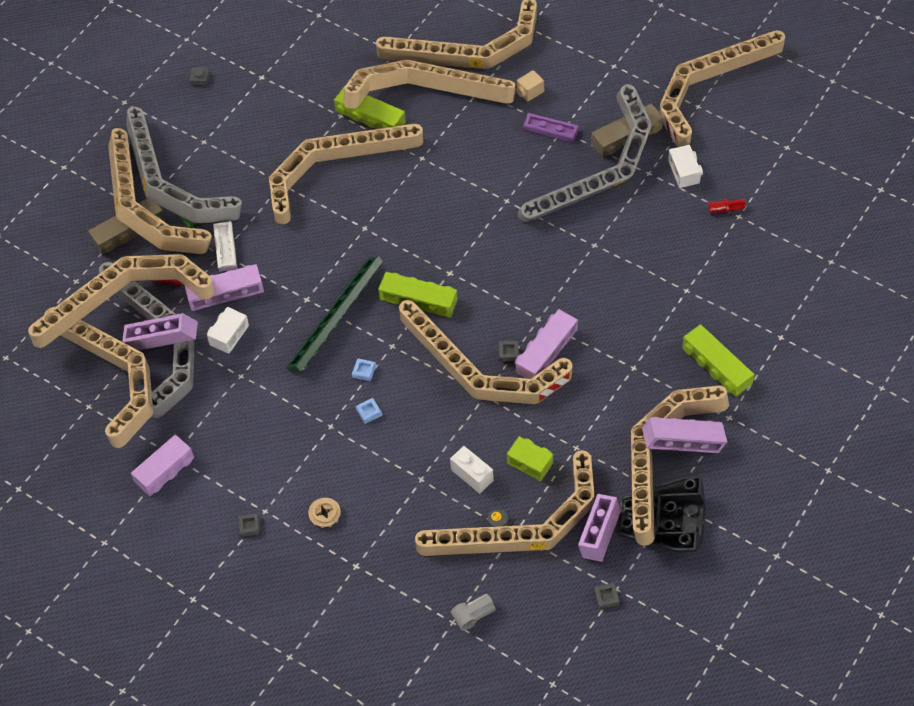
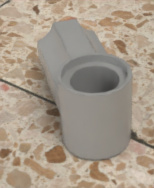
M485 594L468 604L465 602L458 604L451 610V614L460 629L465 631L473 627L477 620L496 610L490 596Z

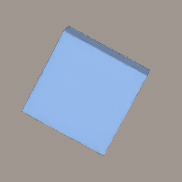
M358 358L352 372V378L371 382L376 362Z
M373 398L356 406V410L365 424L382 416V412Z

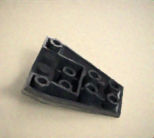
M681 477L654 486V541L650 545L674 552H696L703 543L706 510L702 477ZM631 494L621 498V512L617 534L618 536L636 540L633 529Z

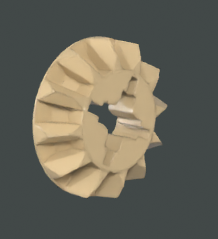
M320 498L311 504L308 515L314 526L317 525L323 529V527H331L332 524L338 522L341 511L339 504L335 500ZM322 508L328 512V518L321 515Z

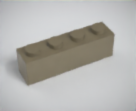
M652 103L644 107L651 121V129L648 136L659 132L663 125V117ZM623 117L591 133V145L602 158L624 148L630 132L626 118ZM638 124L639 129L645 130L642 124Z
M149 199L138 203L162 221H165L163 211L158 204ZM116 216L88 230L93 244L102 256L139 236L138 233L118 220Z

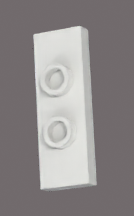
M232 222L213 224L219 272L237 269Z

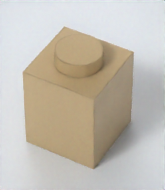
M533 70L517 80L516 91L520 97H523L528 102L544 92V80Z

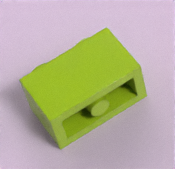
M519 436L507 453V464L542 481L553 465V454L547 448H541L530 439H524Z

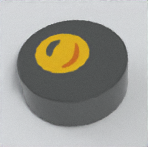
M502 509L492 510L488 515L489 526H507V513Z

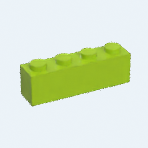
M344 87L334 99L336 112L348 116L355 121L362 122L371 128L382 129L402 126L406 123L405 111L366 95L357 108H347L344 106Z
M386 272L378 289L379 298L382 301L400 305L403 301L410 300L422 311L451 318L458 300L457 289H453L450 286L437 285L433 282L421 281L414 277L401 276L398 273Z
M701 324L683 337V350L696 359L698 365L704 367L714 380H718L728 393H732L736 397L753 384L754 373Z

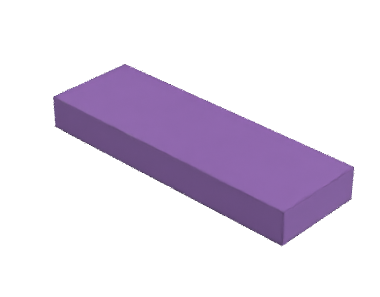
M528 113L523 130L573 143L579 126Z

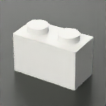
M690 145L669 149L668 162L679 188L699 184L703 170L701 165L697 163L696 152L692 151Z
M227 307L224 312L220 313L215 325L208 330L209 344L229 354L249 326L247 315Z
M465 446L450 458L451 470L479 494L494 481L493 469Z

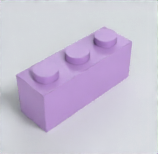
M174 435L131 472L134 482L151 496L153 493L158 492L168 480L173 479L183 467L188 466L192 462V459H194L192 450L178 436Z
M597 494L578 544L583 558L603 561L621 512L617 497Z

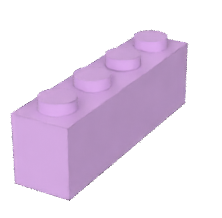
M257 264L229 270L217 275H210L214 287V295L209 299L198 297L185 286L191 311L264 292Z
M560 309L555 314H551L545 327L539 329L534 341H530L526 351L517 357L515 361L516 373L526 379H532L550 366L577 331L578 319Z
M182 313L128 324L124 326L122 342L136 350H143L195 340L198 321Z
M650 417L642 428L647 449L720 453L727 443L722 422Z

